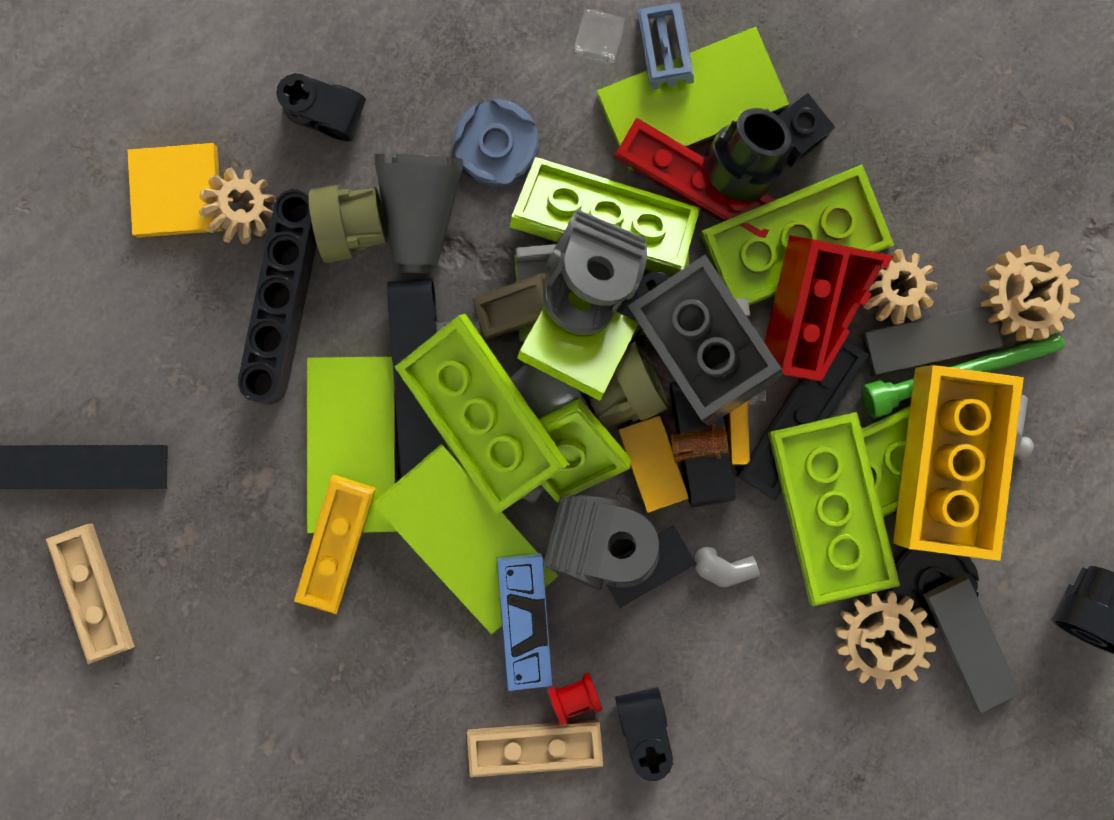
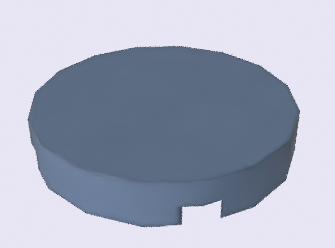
M503 99L490 100V102H484L480 105L478 103L470 107L458 120L453 135L456 158L463 159V172L475 182L490 187L509 186L524 178L530 171L534 159L539 152L538 131L530 114L518 104Z

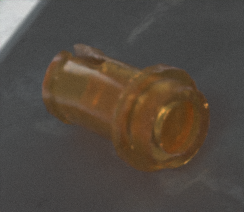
M711 424V429L671 434L675 463L709 456H716V460H719L721 455L729 454L725 427L716 428L715 424Z

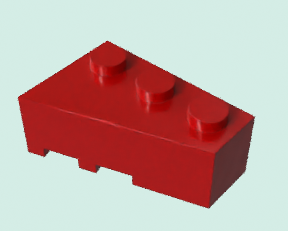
M789 235L764 342L782 368L784 375L822 381L850 333L847 327L860 305H866L871 296V293L868 292L880 270L888 267L893 256Z

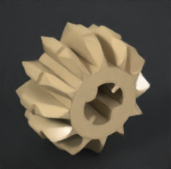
M232 167L226 169L224 179L217 175H212L208 181L211 189H202L199 196L203 202L207 203V205L201 207L199 211L200 216L214 218L207 228L208 231L214 233L220 227L225 230L223 241L227 243L231 242L235 233L238 234L243 244L250 242L252 233L262 237L267 231L264 223L271 222L273 211L268 209V207L275 203V196L262 194V191L267 186L266 180H259L256 184L250 182L252 178L250 169L245 170L240 179H238ZM241 201L245 204L244 210L238 209L234 212L230 208L231 203L235 204Z
M896 249L891 254L893 258L888 267L880 270L868 292L871 293L872 298L867 301L864 308L870 309L877 305L879 309L876 313V320L883 321L890 315L893 324L900 325L904 323L906 317L911 321L919 319L921 317L920 308L927 309L933 305L934 301L926 293L936 290L938 284L933 281H926L925 276L933 271L932 266L927 265L921 269L917 267L920 261V254L914 253L906 260L902 249ZM896 279L899 280L897 286L903 284L905 292L899 296L897 295L899 289L893 291L891 288V282Z

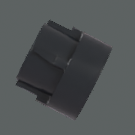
M751 108L744 111L737 121L732 120L729 125L718 132L706 150L703 158V167L708 180L719 192L731 199L750 202L762 198L780 176L782 169L788 162L787 156L794 147V144H791L790 131L784 121L776 114L770 112L769 109Z
M1097 566L1083 567L1074 585H1068L1051 621L1079 640L1111 654H1114V572Z

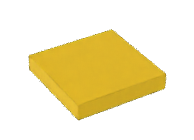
M214 143L127 150L132 235L137 238L209 232L207 228L214 218L200 216L199 211L201 207L207 205V203L203 202L199 196L202 189H211L208 183L212 175L219 176L218 147ZM220 227L216 232L223 231V228Z

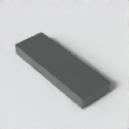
M992 307L969 309L863 333L865 349L870 354L868 362L871 375H880L1003 347L997 321L993 323L988 321L991 314L994 313Z
M962 574L924 593L923 596L974 708L982 714L1019 695L1018 687L970 579Z

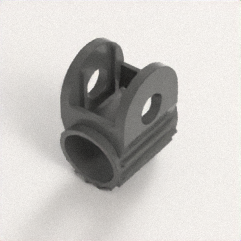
M577 209L546 263V266L551 267L544 288L543 302L550 318L564 330L577 335H593L606 328L622 301L625 299L630 300L640 285L647 260L646 239ZM574 292L578 297L589 302L591 308L585 311L576 309L569 302L568 294Z
M585 495L561 496L543 566L597 590H601L603 584L620 588L633 587L646 581L654 572L659 560V540L652 523L642 514L622 508L623 503L619 500ZM627 539L635 544V551L630 557L618 559L611 554V548L618 540Z

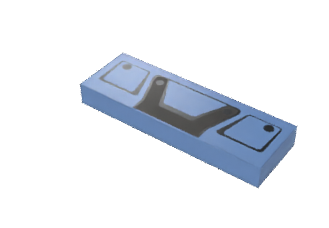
M541 553L496 557L508 691L552 686L543 557Z

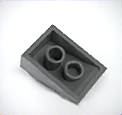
M703 255L628 305L699 418L707 426H710L785 377L782 368L706 255Z

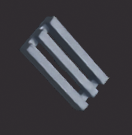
M680 2L638 9V21L650 89H659V84L667 83L668 87L677 86L676 81L684 80L685 84L694 83V73ZM672 15L681 68L674 69L664 16ZM651 18L656 19L665 69L663 71H657L648 22V19Z

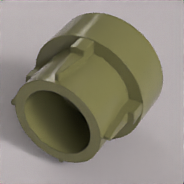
M340 184L309 190V209L313 232L319 253L325 264L354 259L356 251L388 243L386 222L377 187L349 191V188L342 189Z
M637 340L628 344L601 400L599 401L586 394L597 417L606 428L631 419L633 422L638 419L644 421L669 409V403L660 380Z

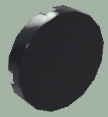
M906 548L900 552L894 561L900 586L890 588L889 590H893L896 593L898 603L906 595L914 601L911 611L920 607L926 611L928 615L921 624L927 623L931 624L934 628H938L923 596L924 593L963 574L970 579L977 597L979 595V592H977L978 571L970 557Z

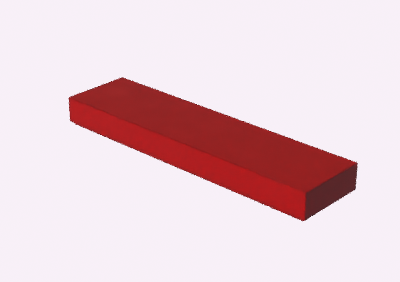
M637 117L613 157L696 207H700V210L721 222L775 201V199L767 194L758 200L750 202L738 201L725 196L708 180L703 167L704 157ZM746 222L740 224L741 227L758 237L765 238L769 232L768 229L763 228L761 231Z

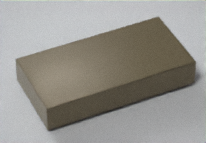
M550 272L540 273L472 298L484 340L494 339L535 324L544 308L543 292Z

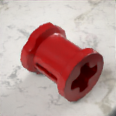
M590 673L584 674L582 680L557 689L555 686L547 688L561 726L568 724L569 718L592 709L596 712L603 710Z

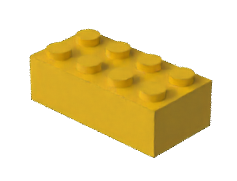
M936 365L915 368L893 544L914 550L1001 560L1024 377Z

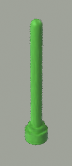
M1053 334L1049 338L1024 343L952 366L951 368L991 373L1060 351L1065 346V339L1059 334ZM914 378L894 385L891 382L884 383L882 380L862 385L861 396L869 416L874 419L890 414L892 409L899 405V401L911 398Z

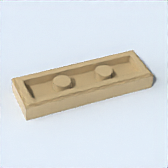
M86 524L47 538L46 542L87 664L134 648L135 646L94 525Z
M599 719L569 721L568 724L563 726L557 722L468 729L467 731L470 778L603 767Z

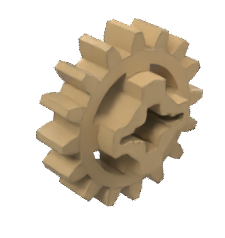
M1022 245L1011 250V252L1008 251L996 257L998 264L992 265L985 270L992 280L980 284V289L989 292L990 297L982 301L981 306L992 307L994 313L991 314L988 321L993 323L1000 320L1003 323L1000 332L1002 335L1011 334L1016 331L1017 341L1031 338L1034 341L1049 338V334L1063 331L1062 322L1074 319L1075 315L1068 309V306L1079 303L1080 298L1072 295L1070 288L1077 286L1079 281L1076 279L1068 280L1066 274L1072 266L1070 263L1059 266L1057 264L1059 258L1057 251L1044 256L1042 245H1037L1030 249H1027L1026 245Z
M887 590L883 600H880L875 592L869 593V602L865 604L856 597L852 599L857 610L853 614L842 610L840 615L847 622V626L835 627L836 635L845 639V642L836 645L838 654H850L843 662L847 671L859 667L856 676L861 683H865L872 676L876 688L881 690L886 679H890L896 689L901 688L902 676L907 675L912 681H917L918 677L914 671L917 665L927 669L930 667L929 662L923 657L924 652L936 651V646L926 640L927 636L935 633V628L931 624H921L928 615L922 607L911 611L914 601L907 595L898 603L896 593L893 590ZM877 612L874 619L867 624H861L865 618ZM899 614L909 620L914 634L899 628ZM886 630H888L895 639L893 641H886L884 648H881L875 639L876 637H884ZM856 645L871 650V664L859 656ZM905 654L908 655L902 662L894 665V662Z

